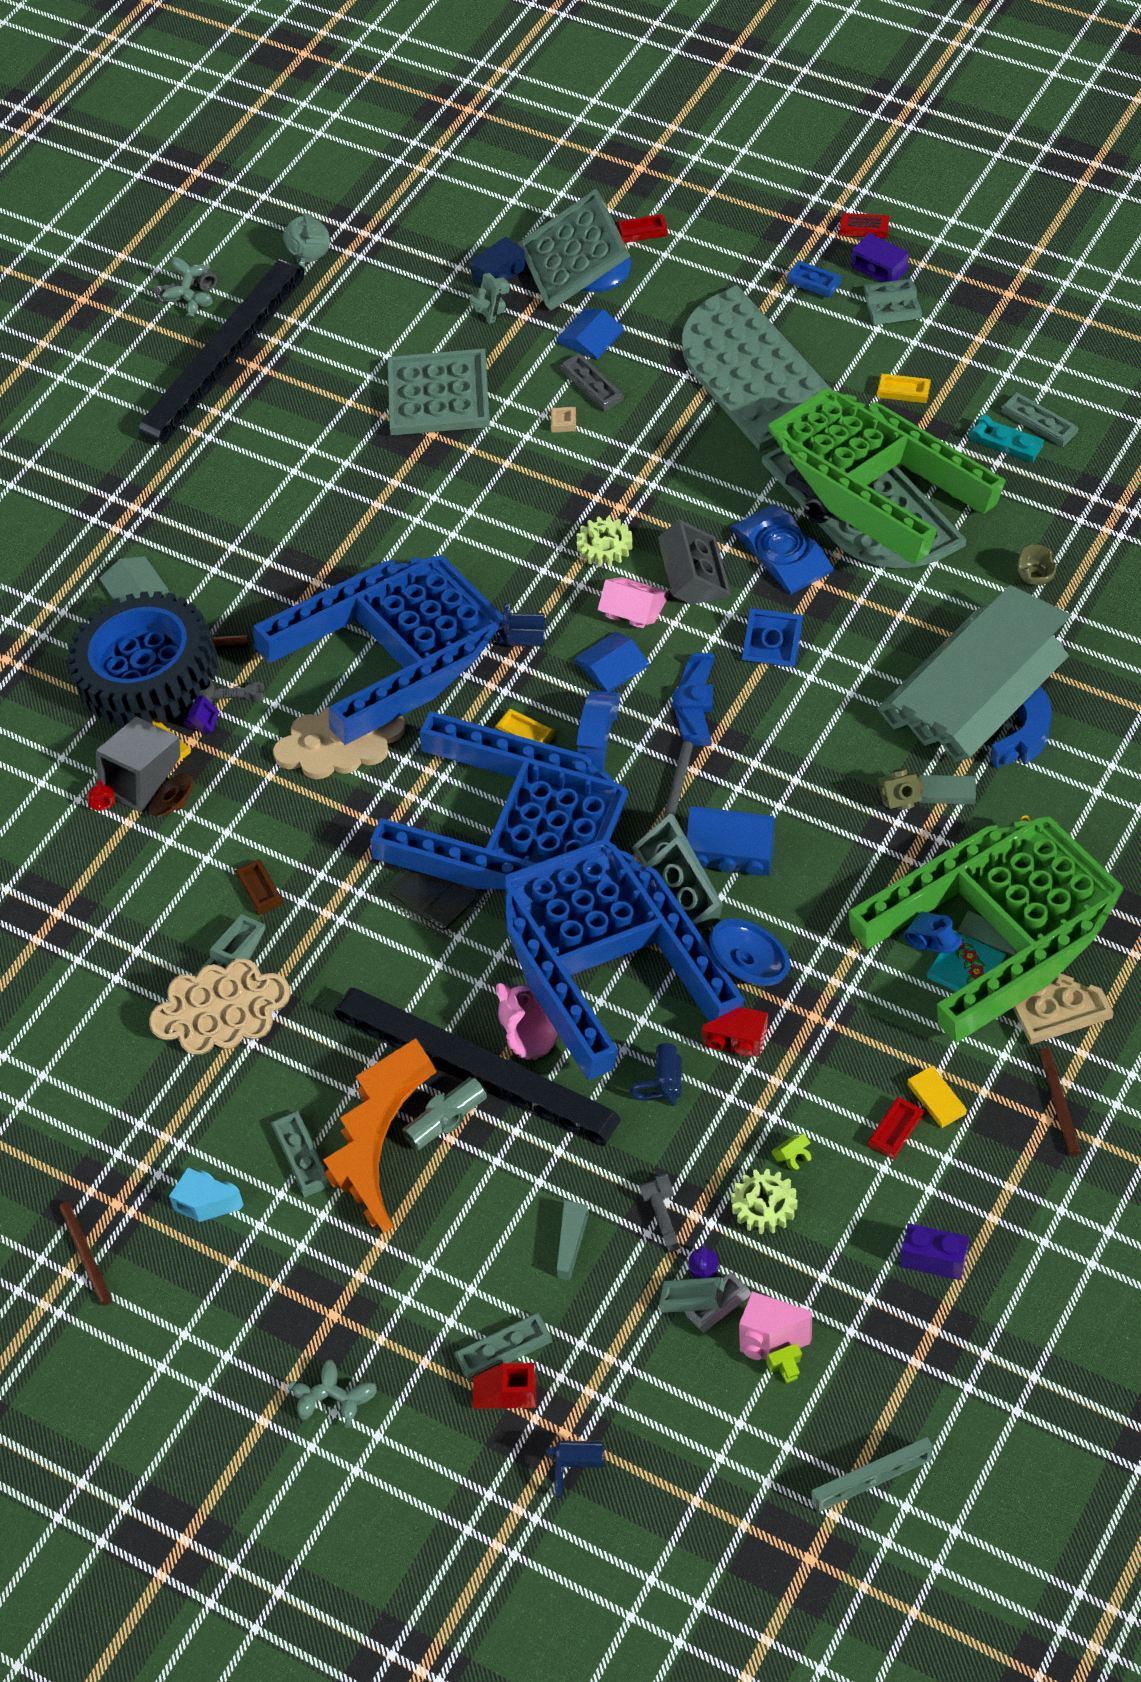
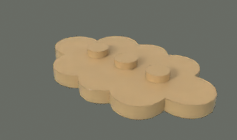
M327 707L318 716L308 714L298 717L291 726L292 735L280 739L273 748L276 763L282 768L297 769L301 767L303 773L312 779L326 778L334 771L342 774L351 773L361 764L376 765L382 762L387 757L388 744L398 741L404 735L405 722L401 716L344 745L329 729V707Z
M236 959L230 962L226 968L215 964L207 965L200 970L196 977L185 974L172 980L167 990L168 1002H164L154 1008L149 1018V1026L159 1039L166 1041L179 1039L181 1046L193 1055H204L210 1052L215 1045L223 1049H232L238 1046L244 1037L260 1039L267 1035L273 1024L272 1012L278 1011L289 1002L291 996L290 986L287 980L279 974L268 973L261 975L257 965L248 959Z

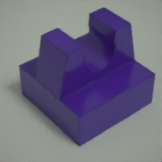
M203 695L195 697L192 707L188 710L189 715L183 724L190 730L199 729L203 734L211 733L220 711Z

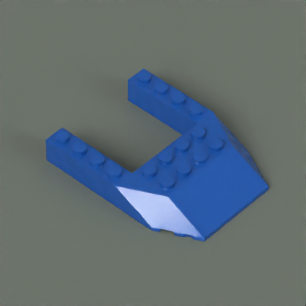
M432 556L427 559L412 558L410 563L395 564L394 560L384 561L254 625V648L270 664L356 620L381 644L404 669L329 707V729L344 745H347L436 698L480 656L502 625L503 615L443 556Z
M429 711L420 731L421 751L515 777L516 780L486 848L380 818L370 840L372 858L475 889H505V875L603 839L610 841L629 791L620 783L614 782L605 771L601 772L592 764V760L584 754Z
M608 840L597 841L505 875L507 933L531 992L587 1080L612 1071L618 1049L574 983L571 975L657 943L709 1022L738 1007H743L745 999L717 961L713 952L660 874L650 866L645 868L634 861V856L625 851H620L616 845Z

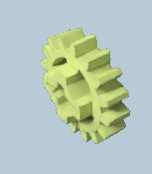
M608 516L606 521H602L600 517H597V522L595 523L588 520V527L581 526V533L576 535L577 551L581 552V558L585 559L588 557L589 564L597 561L598 567H601L603 562H607L609 566H612V561L614 560L621 563V556L628 557L629 550L632 549V532L628 531V525H621L620 519L612 522L611 516Z
M769 1169L765 1170L764 1175H760L757 1170H753L752 1178L744 1174L742 1176L743 1184L735 1183V1193H731L733 1214H738L739 1224L747 1221L748 1231H751L756 1226L758 1227L759 1234H763L765 1228H769L772 1233H775L776 1225L786 1228V1219H794V1210L797 1209V1199H795L796 1188H791L790 1179L781 1181V1172L771 1176Z

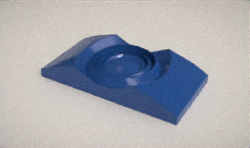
M772 504L731 526L733 533L790 595L833 572L831 563L817 542L807 537L800 530L792 515L776 504Z

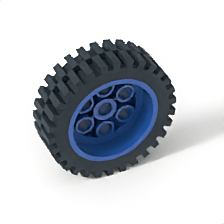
M147 591L140 592V598L136 599L132 593L126 595L127 601L120 602L119 598L112 600L114 606L110 608L106 604L99 607L101 612L99 615L92 612L88 616L90 623L82 622L78 626L81 633L74 632L72 636L74 643H69L68 650L70 654H67L69 671L86 708L89 711H93L94 716L97 718L103 717L104 721L110 724L115 720L117 726L123 727L126 721L130 722L135 717H139L152 724V719L158 718L159 722L162 723L167 721L165 715L172 713L174 718L181 714L179 708L182 706L187 710L192 707L191 699L201 696V689L205 690L209 687L208 677L214 680L216 675L214 669H217L218 666L217 652L201 611H197L196 606L192 602L188 604L187 600L181 596L176 600L175 594L168 593L164 598L160 591H154L153 597H149Z

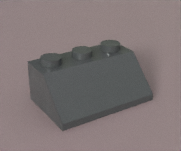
M678 519L658 537L661 548L660 552L663 556L665 572L668 576L672 596L691 605L726 599L731 596L715 536Z

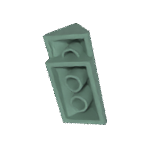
M669 814L639 840L632 849L643 867L647 868L650 866L660 874L696 929L701 931L719 922L723 904L675 816Z

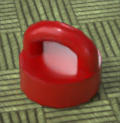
M97 780L95 787L87 793V800L91 809L102 811L110 808L115 803V796L111 787L103 785L101 780Z

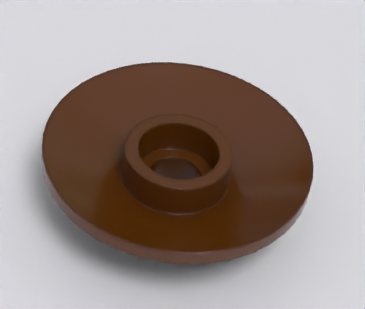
M182 773L168 780L152 798L149 806L150 813L154 817H162L174 810L182 809L186 805L187 797L193 788V778L187 773Z

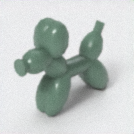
M173 257L171 261L174 269L183 276L181 286H173L166 289L162 297L167 302H175L184 298L188 302L186 317L193 319L194 314L198 311V307H208L213 303L212 297L208 293L195 294L190 289L192 278L200 276L205 270L210 269L209 264L204 266L195 264L189 267L181 258Z
M327 1360L322 1368L321 1384H317L310 1389L306 1384H296L293 1380L289 1384L288 1390L293 1391V1394L300 1399L297 1404V1412L301 1419L307 1420L313 1415L316 1407L315 1401H321L330 1396L342 1403L341 1412L345 1419V1427L350 1428L351 1420L357 1412V1406L367 1403L375 1396L377 1392L376 1385L366 1382L357 1385L347 1392L336 1385L338 1379L337 1367L333 1360Z

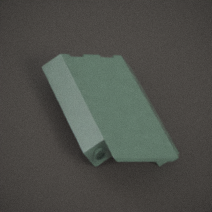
M1009 585L991 604L975 610L877 709L893 729L908 725L924 746L939 741L955 762L968 759L1069 657L1062 643L1053 634L1072 614Z

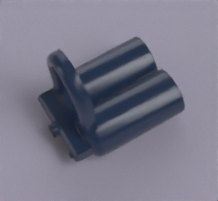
M505 603L503 623L497 630V633H499L498 643L506 644L507 646H544L545 613H511L510 603Z
M662 1043L656 1047V1080L633 1084L630 1087V1095L642 1101L666 1098V1101H669L671 1106H675L676 1099L682 1094V1057L677 1054L675 1045ZM661 1088L660 1092L647 1094L637 1092L639 1089Z
M558 1441L555 1447L547 1449L546 1457L550 1458V1460H555V1495L557 1498L563 1497V1467L604 1468L605 1446L603 1441Z

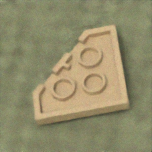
M1060 973L1048 986L1014 1006L1013 1010L1031 1045L1112 1019L1113 1010L1102 989L1091 984L1089 987L1073 981L1074 978Z

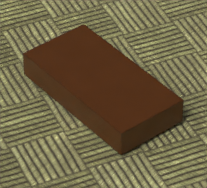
M260 859L235 870L236 876L258 916L284 904L281 895Z

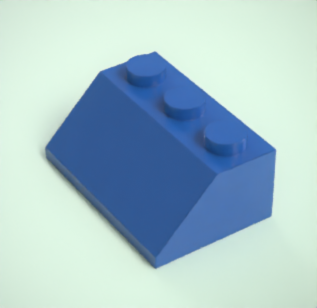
M690 806L687 840L703 868L719 869L724 872L749 873L754 876H770L775 849L774 816Z

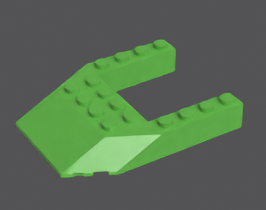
M827 388L768 424V431L831 513L914 565L929 554L938 529L868 487V484L900 463L911 472L927 479L932 485L940 487L952 497L971 506L973 510L985 514L997 505L1006 482L1002 477L885 406L875 402H871V405L856 402L857 397L841 394Z
M1050 816L1037 818L1034 821L1014 822V826L998 828L997 825L988 826L849 910L850 932L868 950L912 923L921 911L930 912L960 893L1018 952L937 1003L938 1025L955 1043H958L1048 986L1097 937L1122 894L1123 886Z

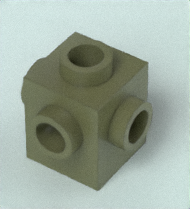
M907 768L890 771L891 775L878 778L882 802L887 808L898 807V810L913 808L914 803L922 801L921 793L924 792L920 776L917 777L916 773L910 770L907 771Z

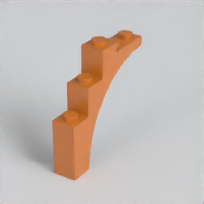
M416 1038L356 1076L361 1085L357 1088V1091L364 1103L340 1117L345 1126L340 1131L348 1144L323 1160L329 1169L324 1173L333 1188L339 1185L344 1194L350 1191L358 1204L364 1201L368 1209L363 1213L371 1226L374 1227L378 1224L383 1233L394 1227L385 1210L379 1187V1161L383 1141L391 1121L404 1101L419 1085L436 1073L431 1060Z

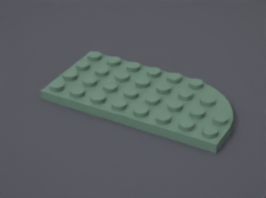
M738 285L703 302L690 315L684 326L682 349L687 367L759 451L777 443L767 429L768 424L825 388L831 389Z
M780 447L762 456V464L804 508V505L808 503L805 500L809 495L785 484L787 475L795 470L796 467L783 449ZM897 466L867 486L938 529L929 554L915 565L904 560L889 548H885L870 536L861 533L854 526L842 521L836 515L825 523H817L849 555L866 563L882 567L910 568L927 565L966 546V538Z

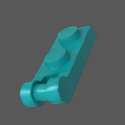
M984 414L978 417L976 426H973L968 433L969 439L975 443L1030 463L1034 462L1044 443V439L994 422L989 416Z

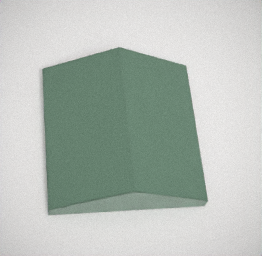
M145 556L119 559L99 578L113 600L119 598L120 602L127 601L126 595L132 593L136 599L140 598V592L147 591L149 597H153L154 591H160L163 595L169 592Z

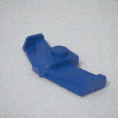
M693 653L687 661L679 686L673 693L672 707L677 716L683 742L689 741L693 746H712L704 713H713V685H706L711 668L714 665L713 653Z

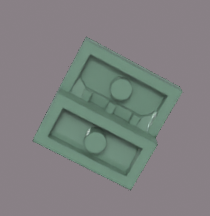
M912 278L864 285L866 302L873 325L922 318V309L917 300V289Z

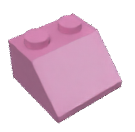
M624 577L606 579L598 610L605 612V617L620 620L622 617L630 620V625L644 628L645 625L655 623L669 597L670 591Z
M752 1291L739 1323L740 1351L744 1352L751 1359L767 1360L768 1354L792 1344L798 1343L799 1348L809 1345L812 1339V1311Z

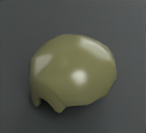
M1030 544L1024 547L1017 560V572L1022 580L1033 586H1041L1053 580L1057 563H1054L1052 560V551L1042 545Z

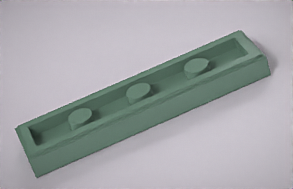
M929 1438L921 1439L813 1489L811 1503L816 1512L826 1510L931 1461L933 1446Z

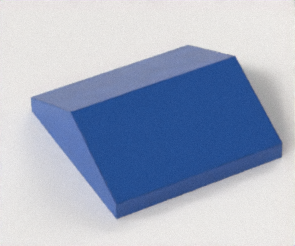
M583 309L556 338V341L594 360H598L624 331V327L604 309Z
M750 608L742 661L795 668L801 641L803 615Z
M618 632L613 633L574 658L575 662L606 692H611L649 667V662L634 641Z

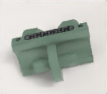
M490 273L483 274L479 291L470 295V304L475 307L476 312L483 314L487 318L489 324L495 322L497 314L504 313L506 305L501 295L509 293L510 284L504 278L495 279Z

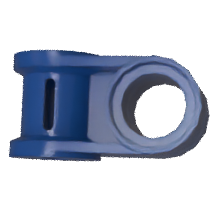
M925 911L918 913L903 935L906 942L916 949L936 951L943 954L954 952L962 943L960 935L955 933L952 928L953 922L949 916L930 914Z

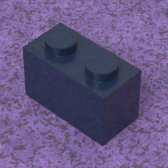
M505 236L470 260L472 279L481 285L483 274L490 273L495 279L504 278L508 281L526 268L524 249Z

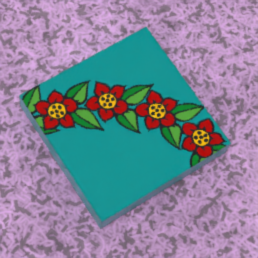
M954 931L962 939L960 947L952 953H940L928 971L927 978L957 992L1006 960V954Z

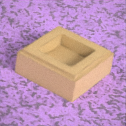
M576 407L551 408V432L576 431Z

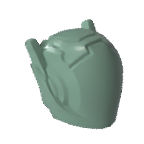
M303 213V216L292 220L283 233V240L287 249L296 256L297 263L304 268L305 262L318 260L326 254L330 246V235L327 228L307 213Z

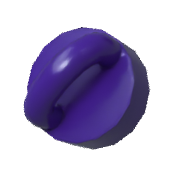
M701 1245L699 1249L693 1251L689 1256V1272L696 1279L713 1278L719 1269L718 1256L714 1251Z

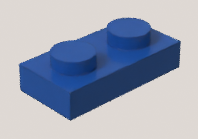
M798 260L787 274V283L830 298L841 284V276Z

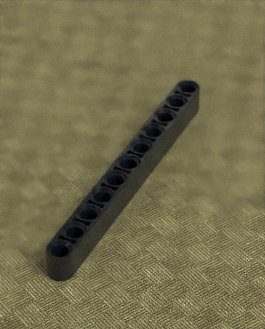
M279 259L142 419L139 425L140 436L162 445L169 441L301 284L305 274L303 266L285 259Z
M349 988L333 1010L337 1019L344 1024L396 1049H400L416 1038L434 1067L463 1081L469 1077L475 1078L481 1084L484 1091L596 1145L605 1146L621 1121L619 1115L612 1109L357 988Z

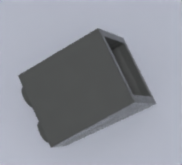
M135 717L96 750L97 780H101L103 785L113 789L116 801L139 812L144 811L180 759V737L139 717Z

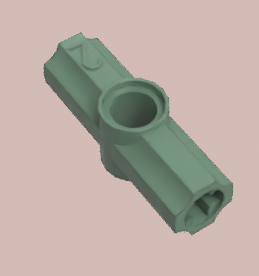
M469 1077L446 1096L439 1094L431 1099L425 1108V1112L402 1129V1134L411 1147L419 1151L442 1132L450 1133L462 1123L464 1115L487 1098L486 1092L475 1078Z

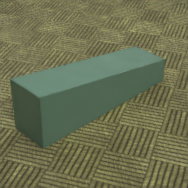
M564 1200L557 1263L559 1279L570 1281L589 1216V1208L586 1204Z

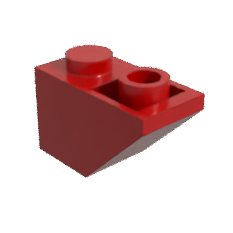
M738 1007L703 1025V1045L713 1050L736 1052L745 1057H760L768 1030V1013Z
M502 1363L474 1376L473 1409L536 1408L537 1377L534 1363Z

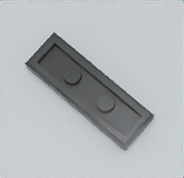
M581 353L560 364L561 371L604 412L624 401V394Z

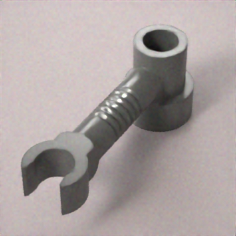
M205 270L200 276L192 278L191 286L196 284L202 290L209 291L216 286L217 277L211 270ZM182 280L169 286H156L152 291L160 296L156 297L155 300L159 304L167 302L162 297L164 291L173 286H181Z
M208 677L209 687L200 691V695H203L210 702L213 699L246 698L254 702H261L264 700L263 693L260 692L265 691L264 684L261 682H255L240 688H215L213 680Z
M664 1173L655 1176V1180L641 1184L639 1187L644 1202L651 1201L667 1250L672 1252L680 1249L663 1200L674 1196L668 1174Z

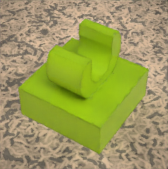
M804 1133L793 1135L771 1151L777 1162L786 1160L787 1166L793 1171L799 1169L795 1161L797 1155H800L804 1162L812 1159L809 1151L803 1149L810 1144Z

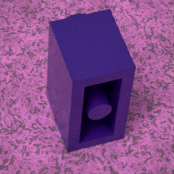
M868 233L852 249V268L880 282L897 281L908 270L909 252Z
M908 1223L901 1251L900 1267L962 1280L968 1253L969 1236Z

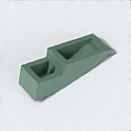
M241 914L212 946L210 958L194 976L196 977L200 970L207 965L215 964L226 968L230 962L236 959L249 960L263 935L265 924Z

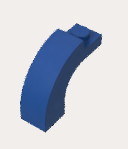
M1041 686L1014 712L1024 726L1016 733L992 744L990 762L996 769L1005 764L1013 763L1018 757L1027 764L1035 759L1044 749L1049 738L1052 712L1049 698Z
M591 690L582 711L576 744L578 745L577 753L584 754L590 758L592 764L602 772L605 767L610 729L613 721L618 719L621 693Z

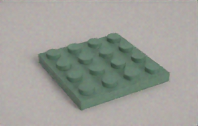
M597 189L518 242L519 247L525 251V260L541 296L550 310H553L630 257L607 206Z
M485 349L388 357L391 436L490 427Z

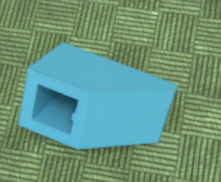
M187 1168L169 1195L175 1211L198 1222L241 1210L244 1205L239 1189L230 1182L221 1183L215 1180L209 1173L203 1170L197 1172L191 1168Z

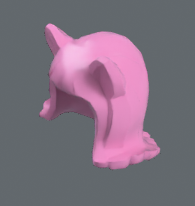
M502 983L497 984L496 994L500 999L498 1016L500 1023L506 1029V1039L509 1047L513 1049L516 1055L519 1054V1057L526 1060L531 1058L537 1060L539 1057L547 1055L557 1042L559 1034L531 992L528 985H520L510 988Z

